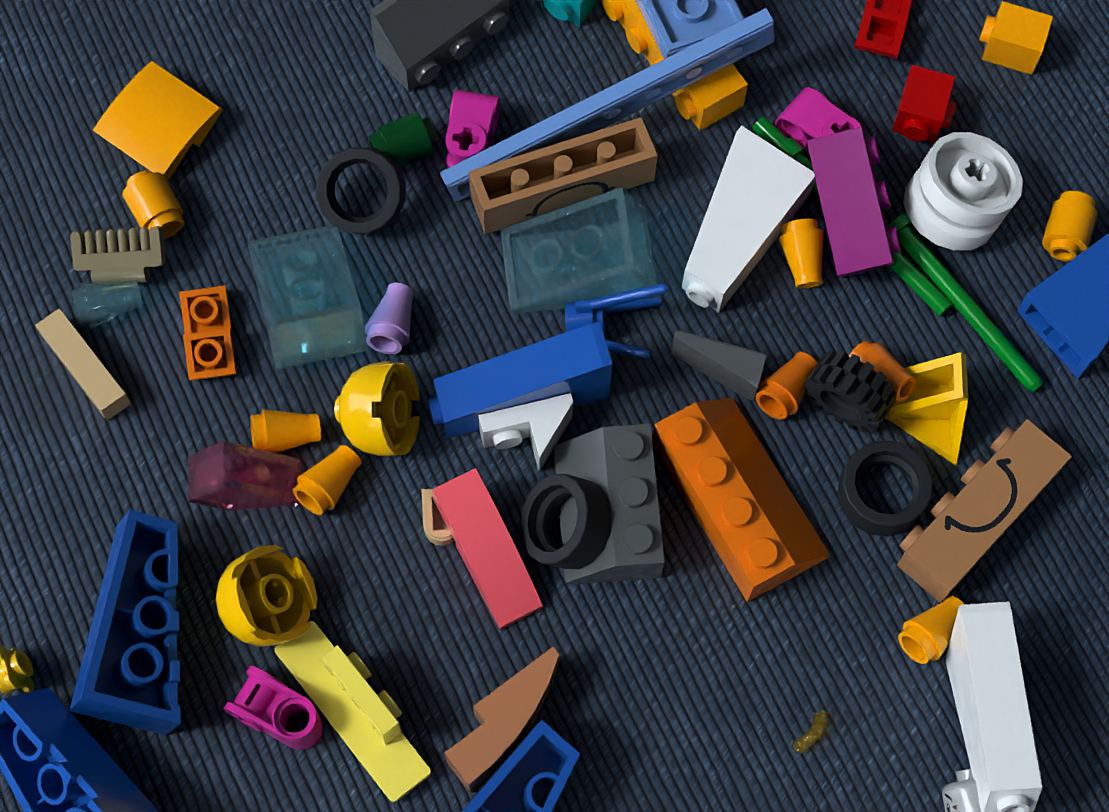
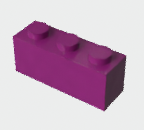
M857 127L807 140L837 275L846 277L896 265L893 254L900 253L901 247L896 226L887 227L883 209L891 208L885 180L877 182L873 164L881 163L875 136L866 137L864 129Z

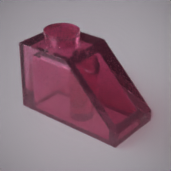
M221 441L188 456V502L224 510L297 506L301 503L295 497L293 489L298 484L297 477L300 476V459Z

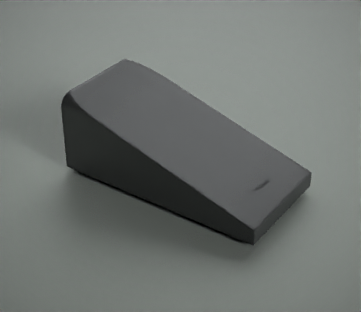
M680 330L675 331L671 348L673 356L744 398L754 401L767 356L764 355L765 353Z

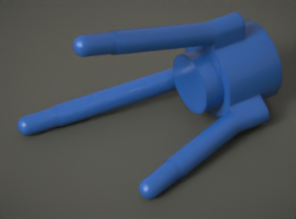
M660 284L591 300L567 302L565 305L566 332L600 321L602 331L605 333L606 314L660 306L662 304L661 298L648 297L666 293L668 286ZM605 340L608 351L641 358H649L651 355L648 349Z

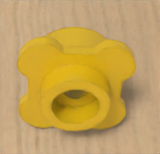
M0 644V691L6 695L20 688L25 693L33 691L34 684L30 678L33 675V666L27 655L16 648L8 650Z

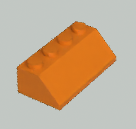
M732 397L695 402L654 424L652 445L747 602L830 557L828 550Z

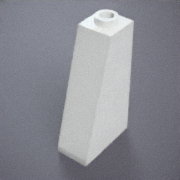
M743 126L735 134L686 265L682 289L685 290L687 296L695 304L705 308L709 306L718 313L782 232L781 226L790 222L810 196L815 181L813 171Z
M996 602L959 605L945 661L973 779H975L977 784L981 812H1034L1042 790V783L1010 603Z

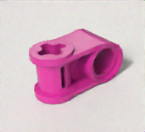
M809 87L804 88L775 120L776 128L787 139L793 137L809 155L807 140L848 130V128L862 127L855 118L829 102L822 93Z
M462 90L454 91L446 134L448 168L490 147L492 136L495 135L498 123L500 96Z
M250 666L246 671L249 678L235 700L227 702L223 709L243 724L268 734L290 748L303 750L314 746L321 738L323 721L313 703L306 697L286 687L282 682L265 671ZM301 712L309 714L310 720L304 730L297 733L286 731L287 721L292 715Z

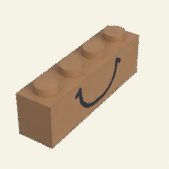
M642 117L471 170L469 171L470 197L484 234H488L654 181L658 155Z
M1028 419L1016 431L1008 426L990 447L996 452L986 464L978 459L960 479L966 486L955 497L948 491L930 512L936 519L925 530L920 525H917L899 545L905 553L897 563V566L939 603H942L1072 457Z

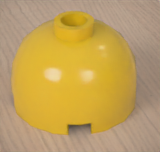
M392 361L368 364L351 374L343 386L341 394L335 401L334 412L336 420L341 424L344 434L354 447L368 454L383 457L405 455L410 452L416 441L420 425V416L411 418L412 401H420L415 375L407 364L394 363Z
M276 545L259 546L234 560L227 566L217 586L216 605L218 615L225 628L238 640L257 647L280 645L298 638L310 627L311 623L307 624L310 611L316 609L317 605L314 580L305 564L297 556L290 559L285 553L280 552L284 548Z

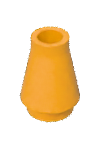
M799 219L783 224L781 226L783 235L779 237V241L793 274L796 288L809 289L822 285L824 230L819 229L816 219Z
M262 409V414L250 416L254 453L265 452L266 456L310 442L321 441L318 413L302 414Z
M340 445L329 456L297 477L298 484L293 489L295 497L306 509L314 514L322 515L326 510H333L354 472L361 465V459L351 448Z
M949 596L942 603L906 621L903 624V631L898 636L899 643L905 653L920 664H926L930 660H938L950 643L959 605L965 604L957 597Z

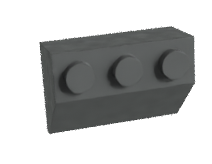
M384 0L370 10L376 58L410 92L420 84L426 85L439 74L440 69L454 59L460 60L467 56L474 45L484 37L500 32L510 19V0Z
M638 424L601 427L555 445L556 474L572 475L589 480L600 486L609 499L612 513L610 535L603 551L591 564L581 569H564L565 585L661 578L665 562L651 425ZM573 495L568 497L559 508L562 547L571 538L577 523L578 510Z

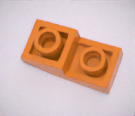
M223 285L179 292L189 381L237 375L227 287Z

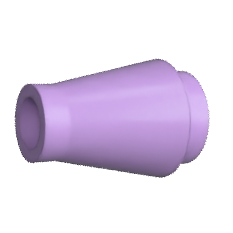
M391 283L388 285L386 294L364 328L367 334L366 342L372 349L384 354H397L402 350L403 346L409 343L411 308L414 291L409 286L402 283Z

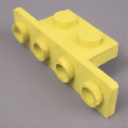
M309 621L307 624L311 623L305 633L295 640L277 645L275 653L392 803H396L429 777L431 770L401 732L399 722L396 720L402 714L399 707L385 690L377 695L366 682V679L372 675L355 652L346 656L338 645L335 647L332 645L314 621Z

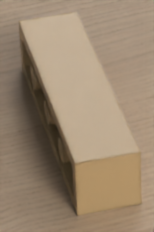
M60 308L35 325L41 336L106 421L131 404L125 392Z

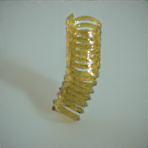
M822 710L823 713H814L813 715L815 716L813 717V724L810 730L808 729V732L800 736L798 741L792 743L799 753H804V751L809 749L825 732L826 721H828L826 719L828 717L827 711Z

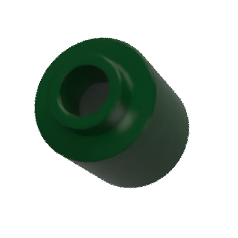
M418 112L379 126L376 133L368 136L371 148L388 154L399 167L433 154L432 144L438 142L437 134L430 118L421 119Z

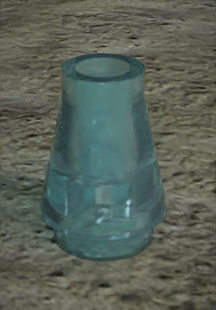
M136 280L130 282L80 283L81 288L70 290L79 326L90 324L91 328H94L130 310L143 307Z

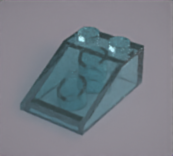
M623 187L500 230L510 311L514 314L563 309L567 302L591 300L657 285L645 208Z
M330 225L247 242L276 370L368 351L362 310L338 228Z

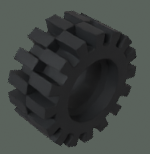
M832 349L828 353L825 352L804 383L806 394L812 397L811 401L814 405H821L823 407L821 411L824 414H832L835 417L834 420L839 424L845 422L848 428L852 430L858 428L864 433H867L868 430L872 433L879 427L897 398V392L893 391L895 387L891 382L884 381L886 376L882 372L876 373L872 370L874 366L868 361L866 364L860 362L859 356L852 354L849 357L846 351L843 350L836 352Z

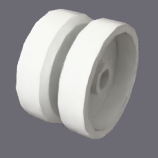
M953 132L939 138L930 149L921 166L907 184L903 203L911 223L921 235L931 242L954 251L973 250L987 243L1021 197L1023 179L1017 163L1010 154L990 138L972 132Z

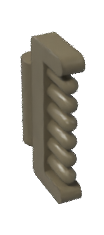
M154 226L150 229L142 227L140 229L141 250L139 249L138 230L130 228V251L128 250L127 231L123 228L117 232L119 251H117L116 232L113 229H109L106 233L108 252H106L105 233L103 230H97L95 233L97 253H95L94 234L92 231L88 230L85 234L82 231L71 233L73 268L76 271L91 270L93 285L149 282V267L161 266L166 263L163 229L160 226Z

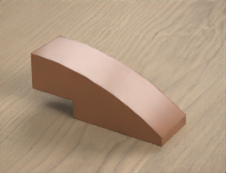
M554 647L550 648L473 706L474 717L481 726L444 752L446 762L469 793L500 767L517 748L534 723L550 691L559 665V653Z

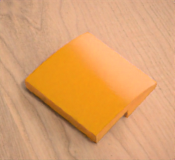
M151 61L119 93L102 115L93 131L151 172L162 173L165 179L169 181L191 145H201L223 109L163 67Z

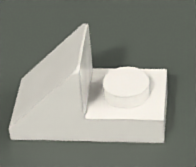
M569 393L478 415L479 431L484 448L495 446L496 449H508L519 445L523 441L522 439L530 437L538 470H541L572 419V395Z

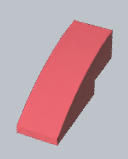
M476 468L432 489L434 502L456 542V548L499 629L501 630L542 609V602L520 554Z

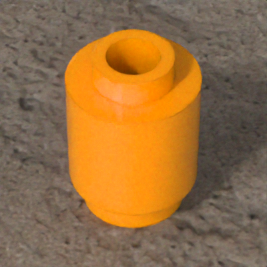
M144 170L128 179L127 186L123 190L122 195L140 228L146 227L150 229L154 226H160L163 229L164 239L173 236L183 228L185 224L182 218L183 209L162 173H151L149 170Z
M1066 191L1053 203L1042 240L1043 247L1053 258L1060 261H1071L1089 248L1098 216L1095 208L1096 202L1090 195L1080 191Z

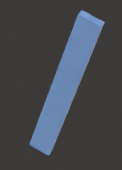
M767 8L440 172L454 202L470 196L469 171L601 130L762 49L775 41L774 20Z

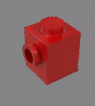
M911 65L903 87L892 132L903 134L904 137L912 141L935 143L941 127L949 129L954 116L956 103L949 101L955 76Z

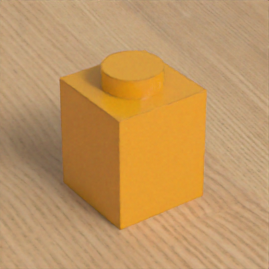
M1002 1L996 17L987 15L979 41L985 42L986 46L981 60L1032 75L1043 52L1053 16Z

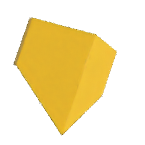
M962 352L904 368L908 374L916 379V388L905 401L898 402L896 400L885 416V419L900 427L955 466H957L968 404L967 356Z

